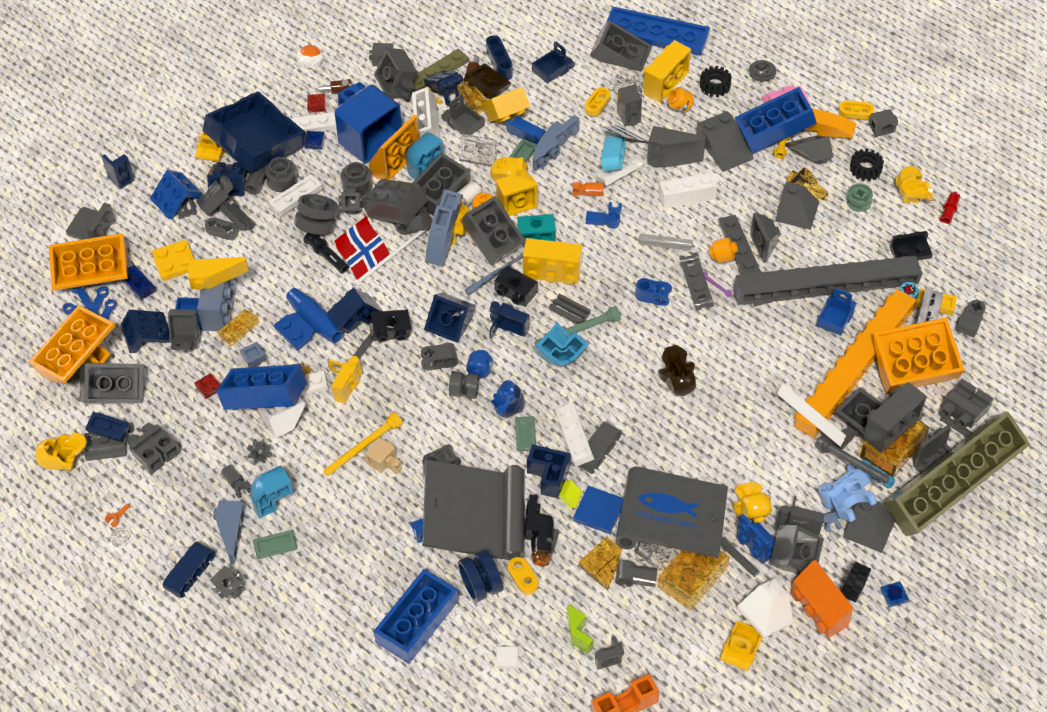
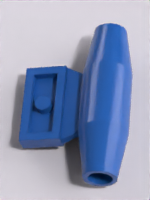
M292 288L288 291L286 299L296 313L287 314L275 323L273 327L296 351L311 341L315 332L332 343H336L342 338V330L336 327L328 316L327 311L319 303L297 288Z

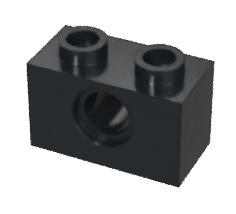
M506 266L494 280V288L498 295L511 299L516 305L526 307L538 293V282Z
M408 309L370 312L368 322L371 341L384 342L392 339L401 341L409 338L411 324Z

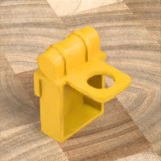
M202 132L198 136L199 142L197 144L196 158L221 162L222 156L225 155L226 151L206 133Z
M357 356L350 357L349 361L344 362V364L333 360L327 361L329 369L332 372L338 373L331 386L334 400L345 404L353 389L355 390L360 382L362 368ZM333 365H337V366H339L341 369H340V370H337L336 368L333 367Z
M736 621L727 643L724 644L720 660L728 665L736 666L740 670L748 671L757 656L756 653L763 637L754 627Z

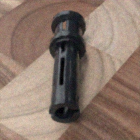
M306 233L303 241L305 244H309L316 254H321L341 274L349 269V265L328 246L325 239H321L318 234Z

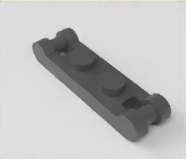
M698 252L692 253L691 256L687 257L685 255L680 256V263L695 310H701L702 307L706 306L708 308L713 307V299ZM694 262L695 265L688 267L687 264Z

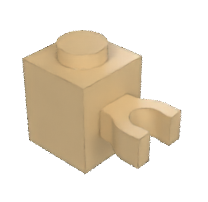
M379 438L365 453L366 464L380 473L387 467L395 474L402 470V467L399 466L401 461L396 458L395 446L390 441H384Z

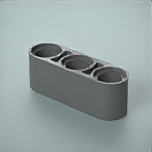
M605 421L602 422L588 441L594 460L578 467L594 474V470L598 469L606 458L605 455H608L616 445L615 441L620 439L622 430Z

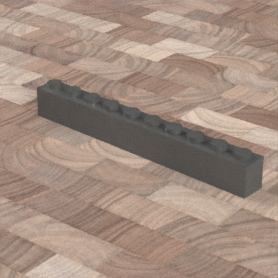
M904 256L901 258L740 274L735 276L733 289L739 305L830 295L834 293L836 288L846 292H858L901 287L906 282L919 284L923 273L916 256Z

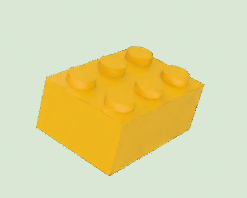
M675 40L670 45H667L664 51L655 57L653 63L644 69L643 94L661 103L668 96L669 92L689 73L691 48Z
M526 238L523 253L524 275L534 280L563 282L568 285L579 284L582 267L581 244Z

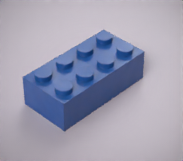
M800 87L735 117L752 154L817 124L813 109Z
M301 364L231 368L216 391L224 410L294 406L306 387L307 381Z
M423 569L373 631L375 643L410 664L458 603V589Z

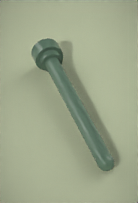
M613 306L608 308L605 314L565 330L572 335L574 332H580L606 321L621 320V315L618 308ZM542 338L535 341V346Z

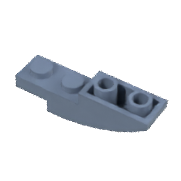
M573 115L563 124L556 121L543 134L533 155V170L535 172L539 168H544L552 158H556L560 154V145H563L570 136L578 133L580 118Z
M444 189L440 205L436 206L431 223L425 262L443 267L454 235L452 230L463 199L462 194Z

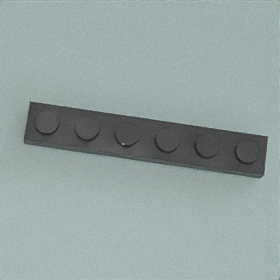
M736 214L718 218V223L724 237H729L732 242L737 244L738 252L735 253L734 260L740 274L761 272ZM773 301L757 302L753 304L754 306H759L772 303Z

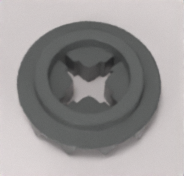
M766 60L755 61L749 67L750 77H753L754 81L760 80L761 83L764 80L769 82L776 75V67L773 63Z

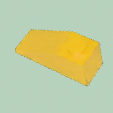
M232 257L189 260L188 279L191 290L210 289L248 272L247 258Z

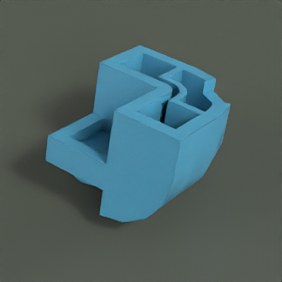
M426 132L410 145L406 154V166L408 174L412 179L415 180L441 152L444 153L443 140L432 133Z
M556 323L533 350L546 362L554 366H565L572 363L589 344L576 332L570 335L563 327Z
M281 465L259 475L254 479L251 486L250 495L254 510L259 519L277 511L276 500L294 493L292 482Z

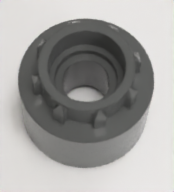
M284 157L274 158L265 168L268 187L275 192H284L298 182L296 166L289 159Z
M352 162L346 165L341 171L343 191L350 187H355L357 191H362V195H366L367 192L371 191L373 183L369 167L360 162Z

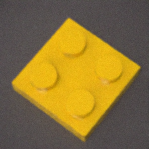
M187 240L151 250L162 281L187 274L189 272V260H194Z

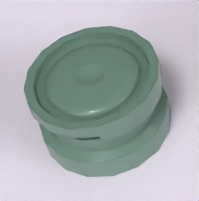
M854 184L849 187L846 200L848 207L856 212L868 210L872 205V189L865 184Z

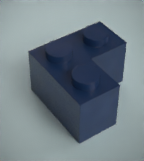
M353 287L332 306L327 314L338 329L349 333L360 321L369 325L370 312L382 311V309L371 296Z
M532 444L527 458V473L542 477L540 482L541 495L560 499L559 494L571 466V453Z

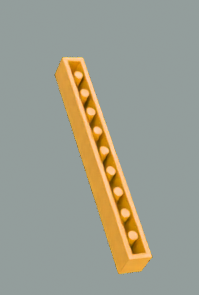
M898 289L893 295L889 294L885 300V305L878 308L875 318L867 322L864 332H859L855 339L856 342L848 346L845 356L837 360L834 370H829L825 381L818 384L815 394L813 396L810 395L806 403L829 421L835 410L839 408L877 359L873 333L901 327L914 311L917 300ZM798 411L796 412L794 427L815 439L821 430Z

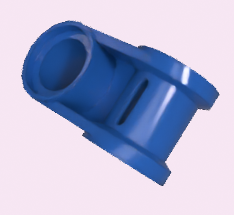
M641 278L636 283L635 298L641 302L667 306L672 286L667 282Z

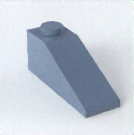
M219 500L218 507L214 508L213 519L217 522L230 563L235 565L245 508L243 502Z

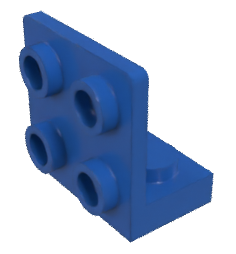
M166 170L150 200L168 219H173L185 198L199 199L202 192L182 172Z
M744 514L740 515L736 534L738 541L750 549L754 559H759L762 563H765L771 559L775 539L760 523L750 522Z

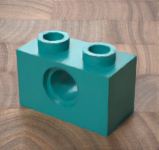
M554 214L517 217V228L525 240L528 238L556 242Z

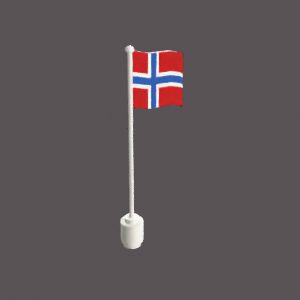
M472 182L468 183L457 193L463 195L462 203L469 206L472 204L473 198L477 194L482 193V190L477 183ZM365 216L334 241L339 254L354 274V284L359 286L361 281L426 230H420L389 254L383 240L370 225L368 217Z

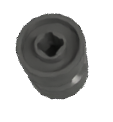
M452 371L449 381V396L461 397V395H464L465 398L477 399L480 375L474 373L464 375L463 372Z

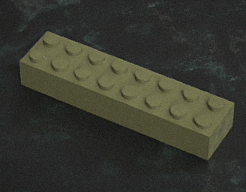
M1008 411L995 415L883 503L906 536L918 534L1031 444Z

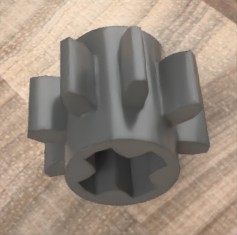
M254 439L253 446L248 445L247 450L251 451L248 454V458L252 457L255 464L257 461L265 463L266 457H271L272 453L268 451L271 448V444L267 445L264 442L265 439H262V441ZM258 449H261V450H262V451H261V454H260V453H257V450H258Z

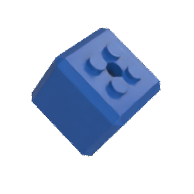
M370 84L335 108L334 114L338 143L364 164L370 162L378 149L402 127L400 105L375 85Z

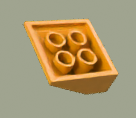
M413 115L378 149L369 162L371 175L380 180H391L406 165L407 150L412 143L419 139L416 115Z

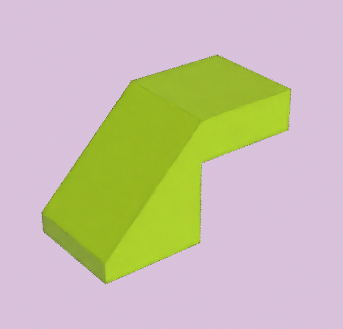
M569 605L567 607V620L571 643L586 654H589L593 649V639L581 632L586 626V615Z

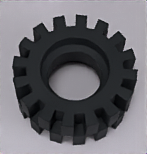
M709 66V69L705 68L700 76L701 91H705L706 95L710 94V97H713V95L719 97V94L724 96L731 88V73H728L727 69L724 71V67L720 69L718 66H715V68ZM710 80H719L721 83H712Z
M867 148L865 151L863 149H860L859 152L856 151L852 155L850 163L852 175H856L858 180L859 178H862V181L867 179L868 182L871 179L876 180L877 177L879 178L884 164L883 157L879 156L880 153H874L875 150L873 149L870 152ZM860 163H870L873 167L867 168Z
M858 562L854 563L841 591L845 598L855 603L857 602L868 580L871 568Z

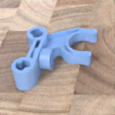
M849 464L847 467L848 472L834 483L822 485L819 488V493L826 509H836L841 519L852 522L856 518L853 510L848 509L850 506L859 502H868L870 505H874L877 503L873 492L864 490V487L871 481L870 475Z

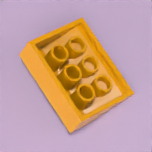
M123 233L49 245L52 291L128 279V253Z
M78 305L32 357L29 364L42 377L51 382L65 384L116 325Z
M947 317L873 333L879 374L885 394L894 392L899 386L903 387L907 382L917 388L959 379L965 371Z

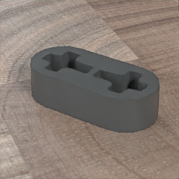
M214 217L207 219L205 222L206 232L210 235L233 240L239 234L237 226L232 222Z

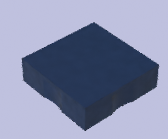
M259 91L241 98L234 104L221 107L206 114L202 129L204 133L249 173L268 165L274 158L284 157L301 149L306 134L301 127L281 113Z

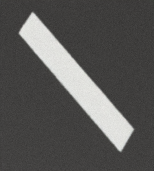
M782 383L777 394L841 447L846 435Z

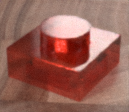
M325 94L307 95L308 112L325 111Z
M211 373L194 382L195 387L205 400L216 394V390L220 386Z

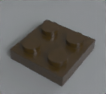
M486 63L468 72L464 78L489 98L495 97L511 85L510 81Z

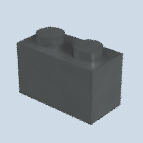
M631 85L618 89L617 113L624 127L634 126L641 122L642 98L636 86Z

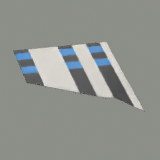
M620 125L601 126L618 136L648 142V140Z

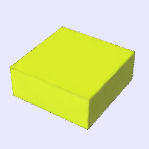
M565 480L559 498L569 508H576L583 491L572 480Z

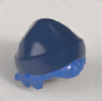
M511 380L504 381L497 390V393L493 394L494 400H491V403L496 413L501 417L508 418L523 411L524 396L520 387Z

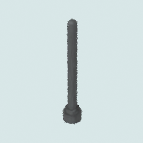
M823 435L818 438L816 448L823 453L831 452L883 483L889 482L890 478L887 475L836 447L833 440Z

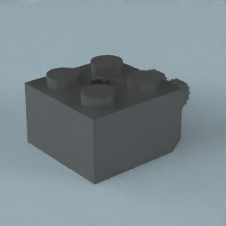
M386 48L374 76L383 92L390 98L407 100L410 98L409 91L414 90L413 80L418 72L404 49Z

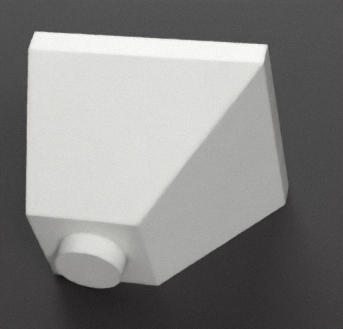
M299 397L294 406L264 407L257 409L269 431L277 438L294 430L305 407V403Z
M776 579L760 585L737 606V609L763 638L794 623L789 595Z

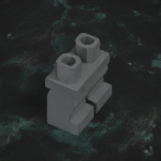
M962 378L958 382L957 387L946 396L940 415L945 419H949L951 416L956 418L955 423L962 430L966 427L972 428L990 410L994 398L980 389L975 393L977 387Z
M147 423L142 426L141 431L143 435L138 438L135 434H132L126 439L132 455L146 468L150 475L165 465L163 459L168 463L181 453L178 442L162 430L158 424L153 426Z

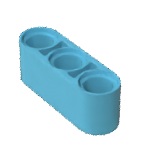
M618 135L605 137L601 158L604 172L622 170L626 149L625 137Z

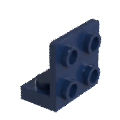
M217 162L213 164L207 174L208 187L215 181L219 183V179L222 176H226L233 185L229 194L231 196H244V176L247 170L238 162L233 164Z
M129 309L121 322L129 353H137L143 341L171 342L169 341V328L163 312Z

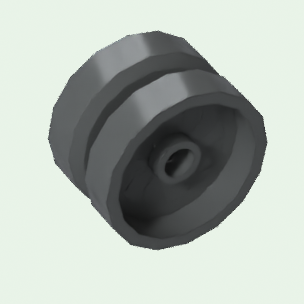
M302 195L298 199V211L295 215L294 224L297 228L307 233L329 234L334 229V217H336L338 204L333 199L323 195Z

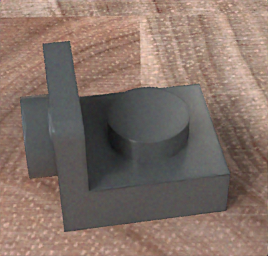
M616 636L611 637L612 649L605 648L595 653L597 670L622 663L624 648L621 642H617Z

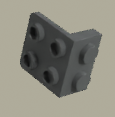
M103 203L99 211L86 207L80 208L67 228L66 234L80 240L102 237L114 220L111 204Z
M950 426L938 428L933 433V436L924 438L919 443L914 467L920 473L952 450L946 444L951 430Z

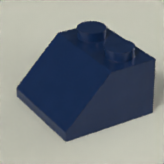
M443 292L434 294L424 330L458 343L472 320L476 305Z

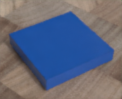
M588 486L575 512L573 521L611 535L621 513L623 498Z

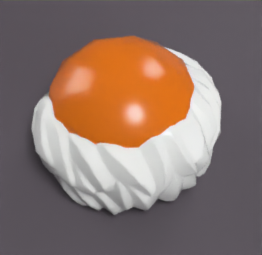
M306 45L296 53L298 64L305 68L313 69L319 67L324 59L323 53L315 45Z

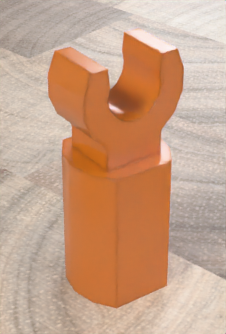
M574 182L572 196H580L582 194H585V196H603V183L585 182V184Z

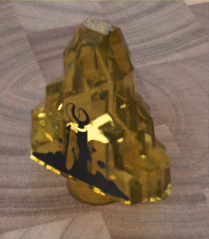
M805 167L800 169L799 172L793 170L786 180L787 182L804 185L819 200H825L828 197L825 188L818 184L817 179L812 176V172Z

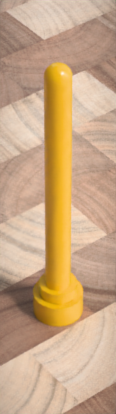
M395 412L388 415L385 420L386 423L325 468L324 474L329 476L389 429H397L403 425L399 415Z

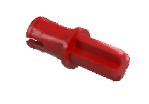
M957 192L950 193L947 203L943 206L944 211L940 217L942 223L950 224L954 213L958 210L957 205L961 196Z

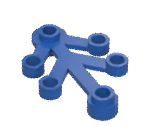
M85 286L70 288L72 293L78 294L85 306L84 308L99 315L98 311L103 299L109 295L107 287L102 286L97 289V295L93 303L84 291ZM114 299L105 301V309L101 317L109 320L111 312L117 307ZM65 303L62 308L65 314L70 315L77 305Z

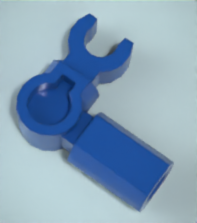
M609 202V212L607 215L603 212L587 211L585 224L607 225L611 229L618 228L620 225L622 203H619L618 207H612V202Z

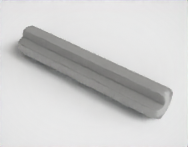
M640 234L638 240L640 245L689 251L693 247V241L689 239Z

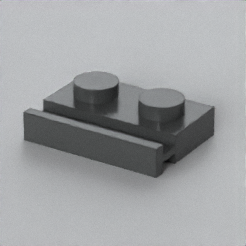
M90 432L84 433L87 441L84 448L86 461L126 456L125 438L122 443Z

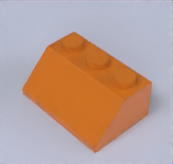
M816 560L812 561L793 581L791 595L795 601H799L802 604L805 614L809 618L812 617L816 622L817 630L821 634L824 633L827 638H830L849 626L853 606Z

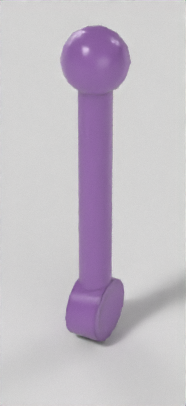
M704 272L706 280L724 292L725 296H732L731 290L724 289Z

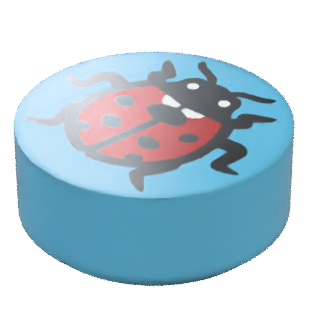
M906 282L901 285L900 291L916 299L919 288L912 282Z

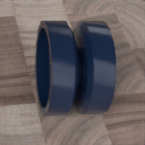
M486 549L475 553L474 561L470 557L458 561V569L462 581L475 603L486 599L487 592L495 595L503 591V583L499 571Z

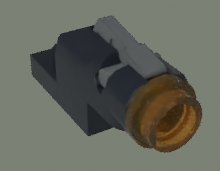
M530 494L526 504L524 539L531 540V559L533 564L547 566L552 559L559 532L554 528L552 516L540 514V504L537 503L538 495Z

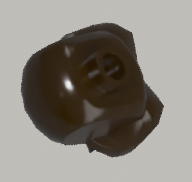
M678 345L665 348L662 360L666 367L659 369L658 373L660 379L667 384L672 393L686 396L696 388V379L693 372L695 363L686 362L687 351Z

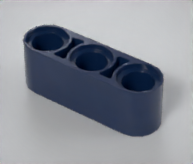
M495 35L489 36L486 39L487 56L494 70L509 81L513 77L512 61L500 37Z
M199 541L194 542L167 575L163 582V588L177 597L183 598L185 596L184 593L188 592L198 580L197 577H200L210 565L209 562L213 561L216 554L215 550Z

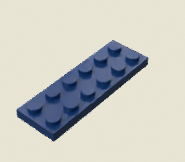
M614 6L606 23L609 20L650 45L665 48L675 40L691 48V53L696 55H702L710 33V27Z

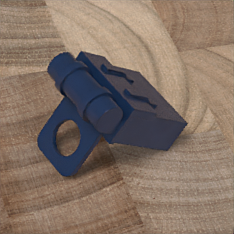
M555 41L554 51L551 50L532 63V71L546 83H549L555 78L562 77L568 73L569 69L575 66V62L566 55L565 48Z
M442 70L423 80L425 87H429L431 90L439 93L442 92L445 104L449 106L451 101L448 99V94L450 91H454L456 97L460 95L457 85L463 82V76L453 70L450 72Z
M497 301L491 303L490 319L493 324L489 331L490 339L493 338L498 328L523 337L527 335L530 329V314L516 310L512 305L504 302L501 306Z

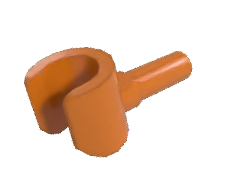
M126 504L116 514H107L105 521L109 523L111 519H114L111 523L112 527L118 526L119 518L130 506Z

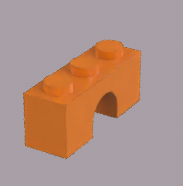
M647 674L630 682V687L622 694L613 696L610 691L591 700V712H639L658 703L660 691L650 674Z

